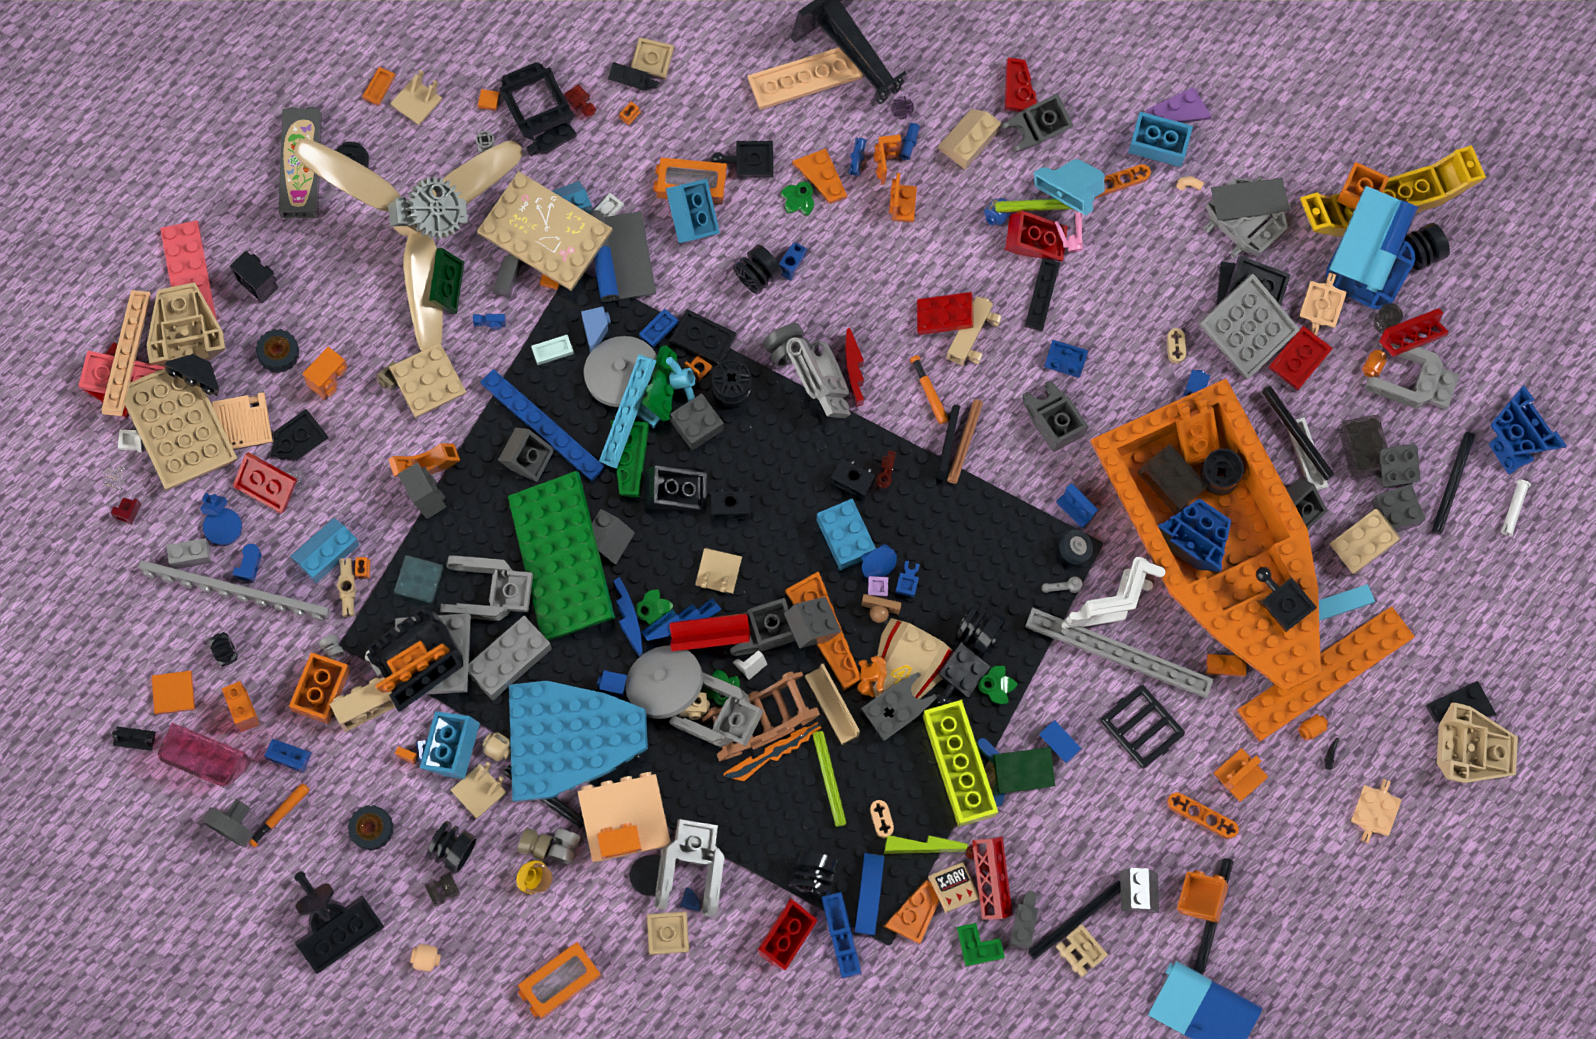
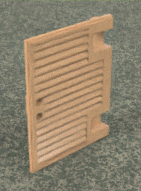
M258 393L257 396L249 397L246 395L212 402V407L233 449L273 442L265 393ZM259 403L260 405L257 407H250V404Z

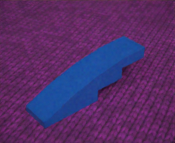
M619 577L613 581L614 588L621 597L616 601V604L624 619L619 621V624L638 657H641L643 655L641 633L636 612L630 596Z
M710 599L698 609L693 604L679 614H676L672 609L641 633L647 641L671 635V622L709 618L720 611L721 608L713 599Z
M842 893L822 897L841 977L845 979L861 975L859 958Z

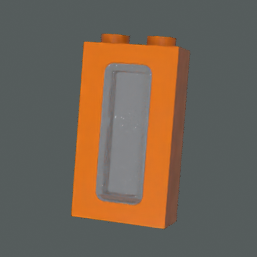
M660 157V164H656L655 175H658V181L654 180L653 192H657V198L668 199L666 188L707 179L713 204L723 205L727 164Z
M576 942L518 984L520 990L517 993L524 1002L528 1000L532 1005L529 1010L534 1017L537 1018L539 1016L543 1020L602 976L579 943Z

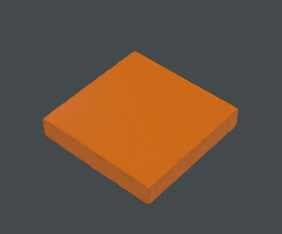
M191 670L151 675L155 715L195 710Z

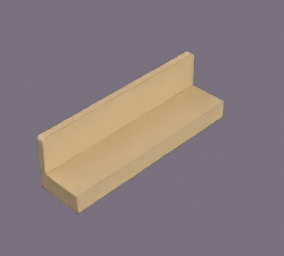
M821 664L819 669L805 675V678L839 742L843 745L857 738L860 730L824 664Z

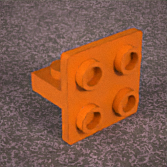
M1242 748L1214 772L1218 780L1239 802L1244 800L1268 778V775L1258 766L1261 762L1259 757L1256 755L1252 759Z

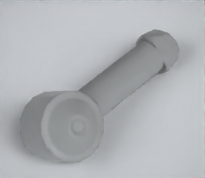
M1071 577L1068 582L1045 583L1041 589L1044 593L1067 589L1072 593H1077L1081 590L1082 581L1078 577Z

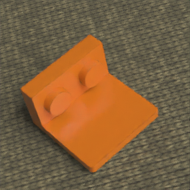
M900 134L878 137V142L875 144L873 156L874 162H877V180H881V185H885L886 159H894L896 156H899L901 146Z
M900 173L896 174V179L892 178L889 214H892V221L914 223L917 186L900 185Z

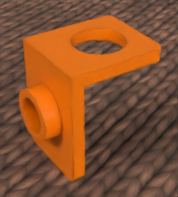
M697 356L690 364L687 361L684 363V369L691 368L698 383L712 368L700 356ZM695 364H703L705 367L704 371L700 373L694 367Z

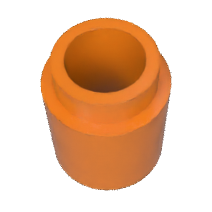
M1373 350L1362 367L1364 375L1368 378L1379 377L1387 362V355L1380 350Z
M1315 714L1300 724L1298 732L1305 741L1313 740L1327 731L1328 722L1323 715Z

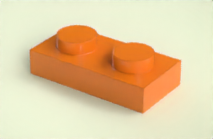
M1207 654L1206 674L1246 676V662L1236 655Z

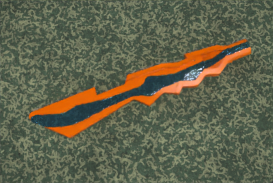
M816 722L811 726L791 733L789 738L766 747L765 753L757 758L752 759V757H749L724 773V776L744 782L768 760L778 761L783 754H790L791 750L798 749L801 743L807 742L813 733L821 729L819 723Z

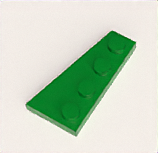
M667 345L659 349L655 364L656 370L652 372L650 377L652 379L651 385H648L646 389L648 395L642 401L648 409L663 421L670 419L672 395L674 392L669 380L673 369L666 363V359L672 357L677 362V354Z
M648 422L633 423L618 463L617 477L619 494L621 496L640 497L649 430Z

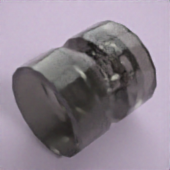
M1393 303L1383 305L1373 320V326L1376 331L1383 334L1386 328L1399 324L1403 318L1401 308Z
M450 872L440 876L438 881L433 879L424 884L435 908L444 904L447 898L452 900L461 895ZM441 885L445 892L442 895L437 890V887Z

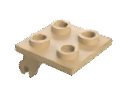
M419 70L418 75L415 74L413 79L390 103L391 106L418 125L426 119L442 100V97L436 94L438 86L436 80H433V85L430 84L429 88L422 84V77L424 75L422 70Z
M704 548L695 585L733 594L742 557Z
M486 762L484 767L479 764L465 777V780L462 779L451 789V792L476 819L507 793L501 787L504 778L500 776L499 780L496 781L488 773L491 766L489 762Z

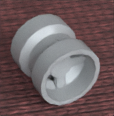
M481 131L476 135L477 149L480 153L495 146L493 134L489 131Z
M330 635L319 641L321 649L325 651L324 656L333 660L344 654L342 647L338 644L337 635Z

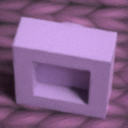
M869 576L868 595L887 598L888 577Z

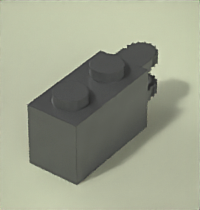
M1030 890L1025 893L1022 904H1018L1016 907L1009 946L1029 950L1031 947L1039 909L1035 907L1037 895Z

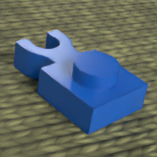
M473 314L474 326H487L491 329L499 330L501 327H506L505 314Z
M905 561V574L900 573L895 593L914 597L919 577L914 575L918 572L920 564L916 563L915 569L911 570L908 568L909 561Z

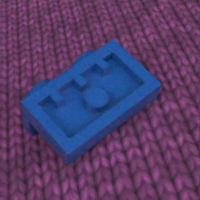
M1052 339L1044 367L1080 378L1088 350Z
M1498 436L1489 443L1492 451L1509 475L1534 461L1530 453L1511 456Z
M1072 483L1066 487L1064 494L1056 500V503L1081 528L1085 527L1098 512V509Z

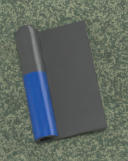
M599 210L591 211L590 215L613 229L594 257L601 301L611 302L655 295L656 288L642 211L607 217Z

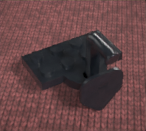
M300 871L295 874V881L299 882L307 894L296 903L295 908L300 915L310 914L309 926L311 931L294 943L316 974L384 928V925L363 895L345 907L341 902L330 900L334 890L329 883L322 884L314 889L306 878L305 872Z

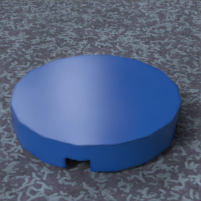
M224 508L219 516L207 515L205 517L203 532L206 538L214 545L228 546L236 542L242 533V521L239 515L232 509Z

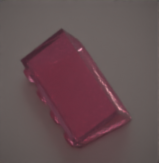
M171 723L158 750V758L162 763L223 788L230 786L242 776L251 763V759L245 752L175 723Z

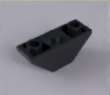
M194 354L166 361L165 371H167L168 375L173 378L179 377L184 379L186 384L192 387L196 385L202 388V391L208 395L214 394L218 396L219 386L211 362Z

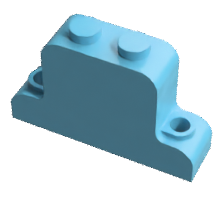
M1079 159L1071 160L1057 170L1043 167L1034 172L1036 188L1085 216L1093 211L1095 197L1105 191V176L1103 172Z

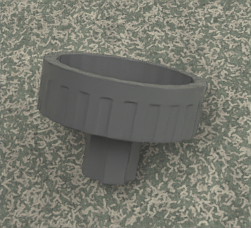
M235 799L226 815L209 807L201 820L203 824L243 848L247 847L254 836L252 831L241 825L250 807Z

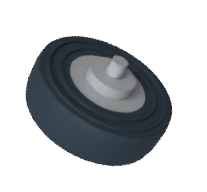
M1080 530L1066 532L1059 541L1061 555L1071 564H1082L1092 555V542L1087 534Z

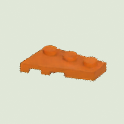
M826 148L792 161V164L816 187V190L829 204L847 198V193Z
M925 880L886 922L884 927L920 944L939 903V898L931 882Z

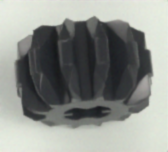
M218 633L209 638L210 649L220 666H228L237 661L238 654L227 633Z

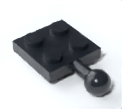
M736 141V156H724L721 152H715L711 156V162L736 163L737 178H773V141Z
M1267 567L1257 569V580L1265 582L1273 591L1261 603L1285 632L1289 631L1317 608L1292 577L1279 587L1271 578L1270 569Z
M962 643L956 645L937 672V675L946 681L948 686L943 693L936 695L937 698L934 700L935 707L949 704V697L954 689L965 698H968L990 667Z

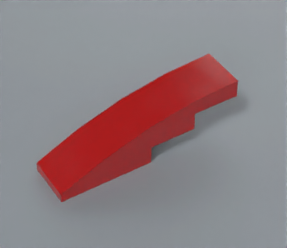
M847 328L845 337L846 373L856 407H859L864 403V397L859 388L864 384V378L859 369L863 367L864 359L851 329Z

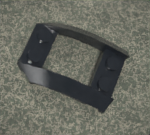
M535 62L503 75L500 88L501 94L524 137L535 141L534 135L566 122L569 127L575 115L561 92L550 67L545 68L542 64ZM544 79L556 107L525 119L511 92Z

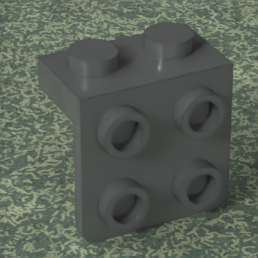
M1417 445L1395 446L1380 450L1381 475L1376 476L1377 484L1383 486V488H1393L1399 484L1408 486L1413 485V482H1421Z

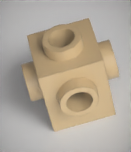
M699 693L692 705L681 712L679 717H689L691 720L702 718L709 710V700L706 698V693Z

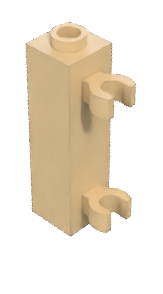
M976 296L973 302L974 328L958 331L947 353V359L962 366L967 359L979 365L983 354L973 351L972 348L985 322L987 321L991 325L998 327L1002 316L996 313H991L993 303L989 299Z

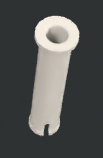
M1521 479L1516 480L1517 486L1501 533L1504 535L1509 533V536H1513L1527 490L1531 487L1528 481Z

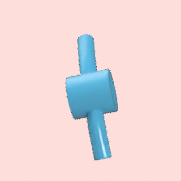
M668 357L666 363L673 369L669 376L670 384L675 390L683 388L689 402L695 398L691 388L695 384L694 372L691 368L681 369L672 357Z

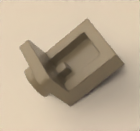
M394 361L377 374L379 385L391 391L397 385L389 370L390 366L396 364Z

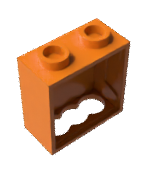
M241 681L221 688L234 723L241 732L260 725L248 692Z
M1193 870V872L1187 871L1177 906L1178 912L1183 915L1219 923L1229 886L1228 883L1224 880V877L1219 875L1210 877L1198 870Z

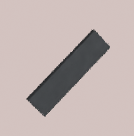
M1042 258L1025 327L1043 331L1060 262Z
M954 404L950 412L937 479L944 480L947 473L960 405Z

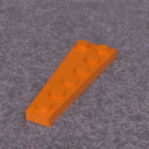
M819 572L785 590L793 606L796 603L826 597L841 630ZM842 630L830 641L817 644L844 690L861 681V676Z

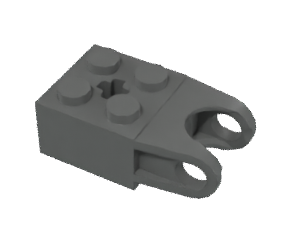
M1057 93L1026 108L1001 125L1002 130L1017 128L1022 133L1021 142L1012 148L1014 153L1039 145L1071 129L1074 125ZM1045 116L1050 118L1048 123L1044 119Z
M1047 381L1044 385L1047 399L1039 400L1029 392L1024 393L1022 398L1034 425L1054 453L1084 437L1088 425L1069 397H1066L1052 381Z
M785 598L748 609L745 612L748 616L750 641L738 643L730 649L731 655L753 654L758 650L763 652L796 641L784 615L788 611Z
M919 672L896 683L860 709L883 741L914 720L937 698L935 694L925 699H917L913 696L911 687L916 679L921 676ZM885 708L893 710L892 718L884 716Z

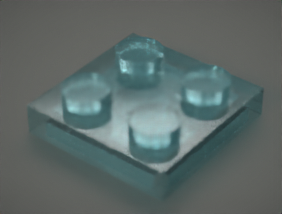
M406 555L394 593L432 603L444 568L443 565Z

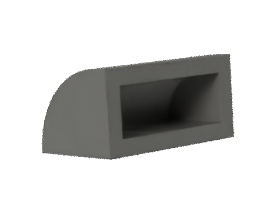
M513 255L503 257L492 294L507 298L511 297L521 267L520 259Z

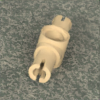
M344 558L339 559L340 576L337 583L340 600H342V617H348V611L350 617H354V599L357 588L354 575H352V559L346 558L345 564ZM346 584L352 585L349 591H343V586Z

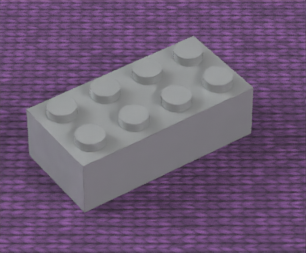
M523 616L468 664V675L494 701L509 685H512L552 649L551 644Z

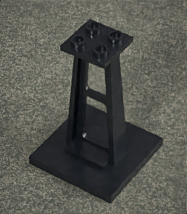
M814 0L800 9L791 34L793 42H798L820 26L876 89L871 102L872 106L877 103L879 105L888 99V95L891 93L896 94L902 89L901 86L905 82L904 79L907 73L904 71L895 78L889 73L845 9L852 4L853 0Z

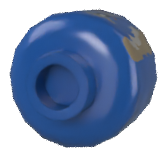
M995 198L985 208V219L990 225H1003L1011 215V212L998 213L995 211V204L998 201L1007 200Z

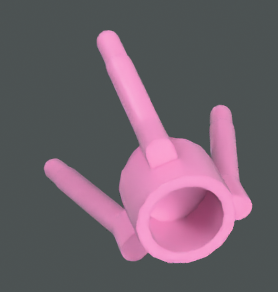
M1075 213L1076 235L1069 236V240H1066L1059 222L1055 221L1064 248H1068V252L1082 251V213Z

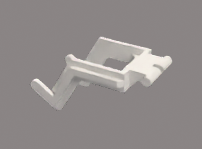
M1136 557L1133 560L1131 569L1123 571L1116 596L1086 601L1078 612H1071L1061 624L1062 628L1087 627L1125 620L1128 610L1136 608L1141 589L1149 591L1153 588V583L1145 579L1146 573L1161 578L1166 573L1165 569L1149 563L1144 558Z

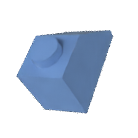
M603 307L581 312L590 352L600 344L608 332V324L611 323L609 313H605Z

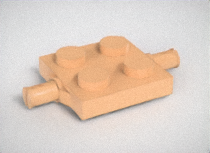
M1328 273L1326 283L1319 284L1310 281L1299 314L1300 318L1307 319L1313 323L1310 331L1314 332L1316 336L1319 327L1322 325L1332 328L1336 327L1347 293L1333 286L1336 275H1332V273Z
M1383 779L1380 789H1374L1366 785L1363 786L1351 819V823L1359 825L1365 830L1361 839L1362 842L1369 843L1372 833H1379L1387 837L1390 834L1402 799L1394 797L1387 792L1391 783L1389 780Z

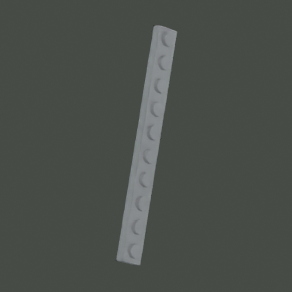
M142 560L139 565L143 575L149 578L158 576L162 577V580L165 582L173 583V581L181 582L182 586L192 588L193 585L199 587L204 592L210 593L213 590L224 597L233 595L237 597L236 599L243 602L252 600L256 601L255 604L266 607L267 604L272 605L276 610L283 612L286 609L291 610L293 614L298 616H304V614L311 615V618L317 621L329 620L331 612L329 608Z
M1032 608L1025 625L1026 628L1203 698L1208 697L1214 680L1212 678L1080 626L1063 629L1061 624L1064 620Z

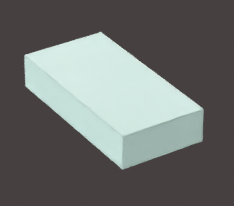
M568 335L531 346L537 365L574 354Z

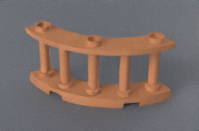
M788 672L782 676L780 681L761 692L755 691L748 694L750 704L764 711L760 718L764 728L763 734L756 737L752 735L746 746L739 743L733 744V742L723 746V750L717 754L719 762L741 755L743 750L751 747L754 750L795 731L794 727L802 723V725H805L820 715L817 708L809 710L805 706L795 681L803 676L802 672L795 674ZM787 686L799 710L797 712L798 715L795 717L790 716L780 693V690ZM772 694L783 718V724L775 728L771 727L760 701ZM713 707L707 711L708 714L702 718V721L713 720L715 723L722 708Z

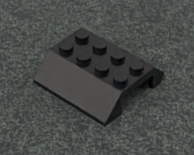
M425 606L413 613L415 621L409 616L397 625L400 632L393 628L381 636L385 643L377 639L367 646L369 653L366 654L371 664L379 668L384 678L393 674L386 661L419 641L423 642L428 652L440 644H444L450 650L449 653L438 661L429 664V667L425 670L418 671L409 680L395 685L389 696L398 712L405 709L464 666L463 655L446 625L433 609L427 610Z

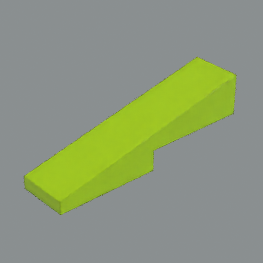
M888 835L884 854L965 852L968 844L928 836L927 842L923 843Z

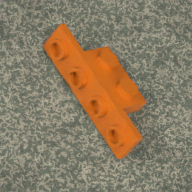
M423 642L415 643L386 661L393 674L375 685L376 689L381 693L393 690L398 683L409 680L413 674L425 670L429 667V664L450 652L449 648L444 644H440L428 652Z

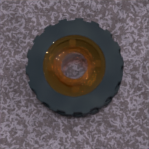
M272 329L261 335L257 341L256 354L259 363L263 365L264 369L276 373L286 372L297 363L299 358L298 343L295 337L288 331ZM275 349H282L280 353L273 352Z
M365 805V807L358 808L356 812L354 811L349 819L348 834L351 840L362 849L378 850L382 846H386V843L391 840L394 832V823L391 816L381 807ZM375 823V830L368 833L366 831L367 825Z

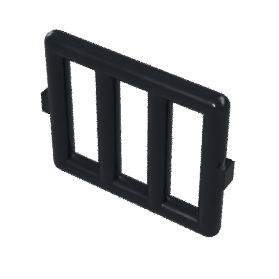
M1144 685L1137 687L1126 698L1122 697L1117 701V705L1101 718V723L1143 769L1160 755L1164 756L1169 751V748L1185 735L1182 727ZM1142 694L1149 704L1117 729L1110 720ZM1155 709L1162 718L1130 744L1123 735ZM1168 724L1175 733L1143 759L1136 750Z

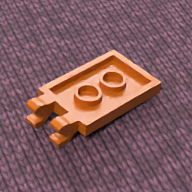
M1202 394L1194 396L1197 410L1190 412L1189 406H1185L1184 401L1177 403L1180 417L1175 418L1183 464L1186 468L1205 461L1212 451L1220 449L1214 410L1211 405L1207 404L1206 399H1202Z

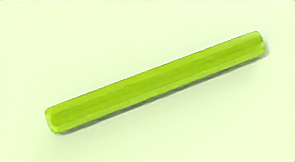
M1057 199L998 201L995 204V211L998 213L1019 212L1021 210L1073 209Z
M823 731L813 733V738L836 827L846 825V820Z

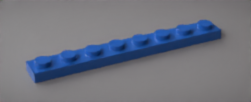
M492 369L480 381V384L591 482L605 469L597 459L497 371Z

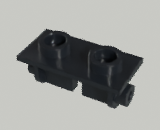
M117 726L116 730L112 732V738H114L113 746L152 751L156 731Z

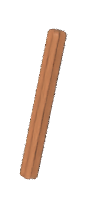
M973 400L947 479L950 483L956 484L983 406V401Z

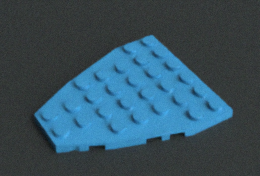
M551 681L509 685L512 801L514 802L555 798L564 791L575 789V786L584 782L588 783L612 772L618 765L625 761L628 762L636 754H641L648 749L646 710L644 708L605 693Z

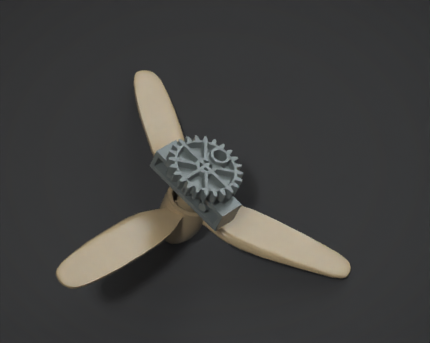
M301 139L298 141L294 148V154L303 165L328 183L359 201L378 210L389 212L390 227L393 226L400 235L408 237L404 251L403 269L417 343L421 352L438 343H442L443 309L429 301L437 249L433 238L434 236L436 240L442 237L443 239L447 238L449 235L455 234V231L460 229L459 226L468 223L466 204L494 185L518 164L523 154L519 143L513 140L503 142L470 159L444 178L441 177L438 180L436 177L425 178L423 181L417 182V185L412 187L413 191L408 193L411 198L406 200V197H402L388 181L349 157L312 140Z

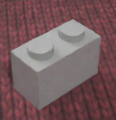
M206 539L167 545L168 560L173 569L212 563L210 544Z

